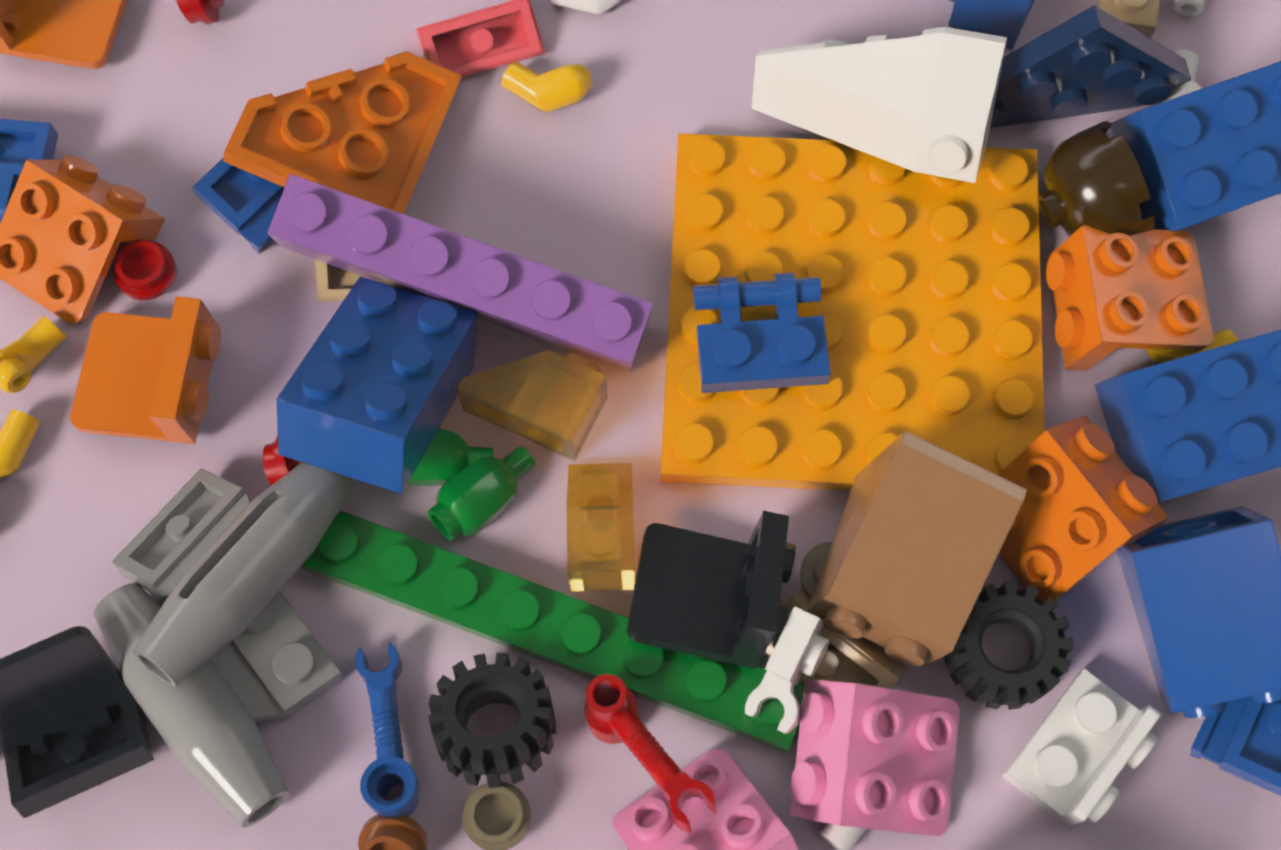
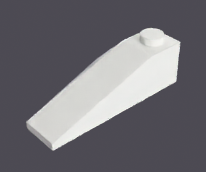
M939 27L924 29L922 35L888 39V35L885 34L869 36L864 43L832 46L828 42L760 50L755 60L752 109L913 172L976 183L987 147L1007 37Z

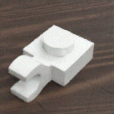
M794 606L765 667L767 672L762 682L752 691L747 699L745 714L756 718L765 701L772 698L779 699L784 706L785 712L777 730L789 734L796 727L800 717V706L794 695V685L798 684L803 673L810 677L814 676L829 645V639L821 636L825 624L820 618Z

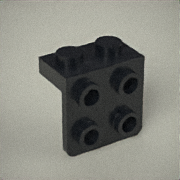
M763 510L748 544L660 523L648 525L642 538L627 623V635L634 642L756 669L771 640H779L789 617V602L780 600L781 584L789 581L796 555V545L786 542L789 516Z
M84 626L71 627L0 658V748L4 752L11 805L23 818H27L154 760L143 710L126 687L118 668L88 628Z

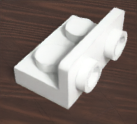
M1084 668L1075 676L1001 776L1067 828L1083 822L1086 818L1096 823L1111 807L1120 792L1119 789L1112 785V782L1125 764L1135 769L1156 744L1158 736L1150 730L1162 713L1151 705L1142 710L1137 709Z

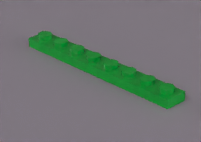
M341 510L313 554L301 566V569L590 679L604 674L615 675L624 682L625 686L635 696L785 753L789 752L799 721L789 734L777 730L785 712L784 706L779 699L772 698L765 701L756 718L745 714L747 699L752 691L762 682L767 672L766 669L758 666L756 669H751L634 642L627 635V617ZM801 682L794 685V695L799 702V706L803 700L805 685Z

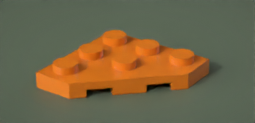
M406 51L387 57L383 64L353 72L351 68L308 81L305 88L274 97L272 93L250 99L226 146L223 162L284 188L289 175L293 174L405 214L462 76Z

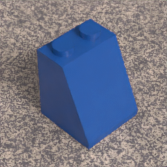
M1239 506L1160 525L1151 533L1117 550L1161 699L1172 713L1183 712L1184 717L1200 718L1224 711V702L1250 696L1252 701L1257 703L1281 700V553L1272 519L1245 506Z

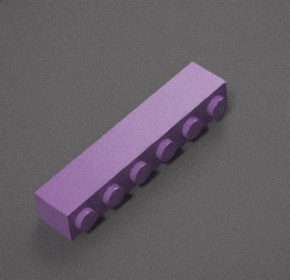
M290 174L267 232L282 248L377 282L476 311L480 319L631 372L652 313L653 304L293 174Z

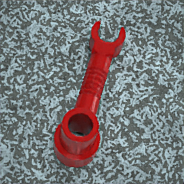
M604 674L594 678L587 687L584 706L585 718L591 733L602 742L609 744L623 742L626 747H629V750L633 752V755L637 757V760L649 772L651 778L660 787L664 796L669 801L675 824L681 830L691 833L690 821L680 810L681 805L685 800L697 797L702 799L713 813H717L713 791L704 782L692 780L668 756V753L664 751V748L660 746V743L656 741V738L652 736V733L648 731L647 727L640 720L637 700L619 677ZM617 701L611 706H602L606 702Z

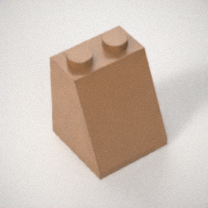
M904 431L856 475L807 611L825 619V626L839 635L848 638L863 637L885 647V654L896 662L907 666L926 667L953 651L1019 512L1027 489Z

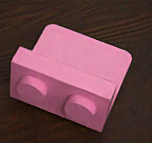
M805 679L803 700L800 704V728L796 763L790 782L792 797L789 816L847 827L931 836L943 835L949 824L960 714L957 702L950 698L857 683Z
M720 748L707 752L682 769L692 780L704 782L711 788L717 807V813H713L700 798L692 797L685 800L680 810L690 821L691 833L681 830L675 824L669 801L659 786L619 811L613 819V827L628 850H798L789 830L727 751Z

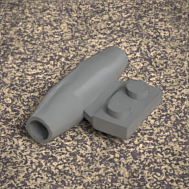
M302 462L251 501L242 487L201 468L112 561L124 578L139 584L147 591L166 600L133 649L135 657L156 677L166 684L176 687L242 634L313 554L355 487L353 478Z
M130 583L117 588L97 604L93 615L126 687L184 770L242 827H249L263 820L283 804L289 796V791L256 722L284 717L286 719L341 682L340 670L279 591L242 634L179 685L172 687L150 672L133 654V649L162 605L137 583Z

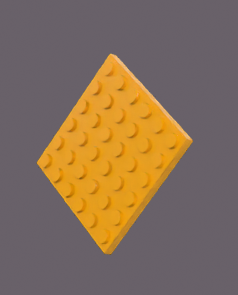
M678 133L660 482L851 491L856 475L904 431L993 474L998 475L1045 431L1037 149L986 147L976 183L913 172L834 140ZM793 272L795 278H820L821 301L797 303L798 318L824 316L831 373L828 384L702 393L696 338L697 325L720 323L719 309L694 310L693 286L717 284L718 277L737 276L738 282L773 280L774 273ZM775 305L741 307V322L776 319Z

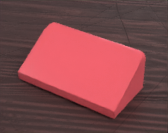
M511 0L416 28L425 60L457 73L462 77L545 53L530 0Z

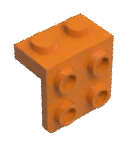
M0 0V54L88 69L102 68L108 60L127 0Z
M64 155L62 160L26 159L0 223V279L71 324L82 323L90 315L120 242L155 240L165 218L146 207V198L137 191L122 185H111L98 177L99 169L82 158Z
M1082 225L1047 257L1046 281L1053 292L1057 318L1055 338L1057 344L1062 349L1065 370L1087 371L1118 348L1200 351L1213 342V330L1196 242L1188 232L1153 229L1128 236L1124 233L1108 234L1091 228L1089 225Z
M176 296L171 319L110 312L98 314L92 322L70 414L72 425L78 431L84 433L195 444L200 420L205 417L208 407V381L212 362L216 360L221 345L220 326L215 322L203 301L198 298Z
M1086 415L1046 429L998 474V476L1027 489L1024 501L999 553L1026 587L1031 585L1040 589L1036 598L1042 602H1045L1049 597L1057 601L1117 550L1151 533L1169 518L1159 506L1157 496L1152 487L1144 479L1132 473L1115 452V446L1110 436L1101 427L1093 424Z

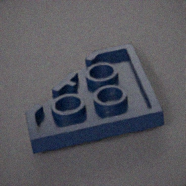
M1093 5L1004 56L990 128L1155 104L1169 97L1173 89L1192 80L1185 58Z

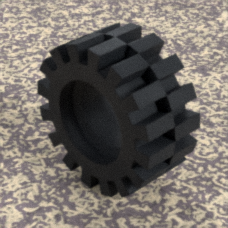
M1005 581L1000 588H995L994 583L982 587L953 651L943 656L945 665L952 664L954 672L950 677L957 686L962 682L969 689L965 695L974 702L981 697L987 700L985 707L998 709L1002 705H1008L1009 710L1019 709L1029 702L1032 704L1042 698L1060 682L1059 678L1067 672L1071 660L1066 659V657L1073 650V638H1065L1064 631L1070 627V624L1065 615L1057 619L1053 610L1058 604L1051 597L1045 602L1036 598L1040 589L1028 585L1023 591L1017 590V582ZM998 622H1009L1017 625L1027 634L1031 643V657L1026 666L1017 670H1004L989 661L982 646L983 634L988 626Z
M497 652L495 664H487L485 653L474 655L475 668L468 670L463 661H460L452 666L455 680L452 681L443 675L436 683L439 695L431 694L428 705L431 715H428L437 751L441 760L446 761L448 770L455 777L463 771L466 783L478 786L481 775H486L489 788L501 787L500 775L510 773L512 783L515 784L524 780L521 768L523 765L526 764L535 773L543 765L540 751L550 755L554 746L552 734H556V720L549 687H546L544 676L537 669L531 673L529 662L520 657L512 668L507 653ZM504 703L512 705L518 711L519 716L516 724L502 734L490 737L477 736L467 728L469 717L483 706Z

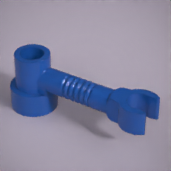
M389 643L388 653L390 655V662L383 671L371 672L368 670L367 657L363 650L359 648L355 657V665L362 679L366 682L371 715L373 716L372 722H374L375 747L377 748V760L373 761L365 769L361 777V794L368 806L378 815L410 816L418 806L420 784L414 770L404 760L401 733L399 732L401 728L399 726L400 721L398 720L399 714L397 713L396 680L402 671V660L394 645ZM404 786L403 793L399 798L392 801L385 800L391 788Z

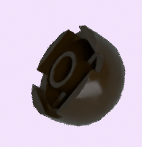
M1108 121L1101 122L1074 134L1061 142L1049 156L1044 172L1046 192L1038 195V204L1047 225L1051 229L1061 226L1068 237L1082 225H1089L1091 228L1108 234L1124 233L1128 236L1150 231L1154 228V215L1144 220L1141 217L1139 204L1151 198L1140 166L1127 141L1121 134L1110 139L1107 137L1106 133L1112 126Z

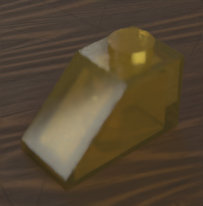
M551 350L464 377L457 387L463 411L573 461L576 460L608 398L606 375L601 373V369L597 364L579 354L569 353L567 357H564Z
M632 463L569 464L566 515L567 573L571 591L633 590L635 584Z

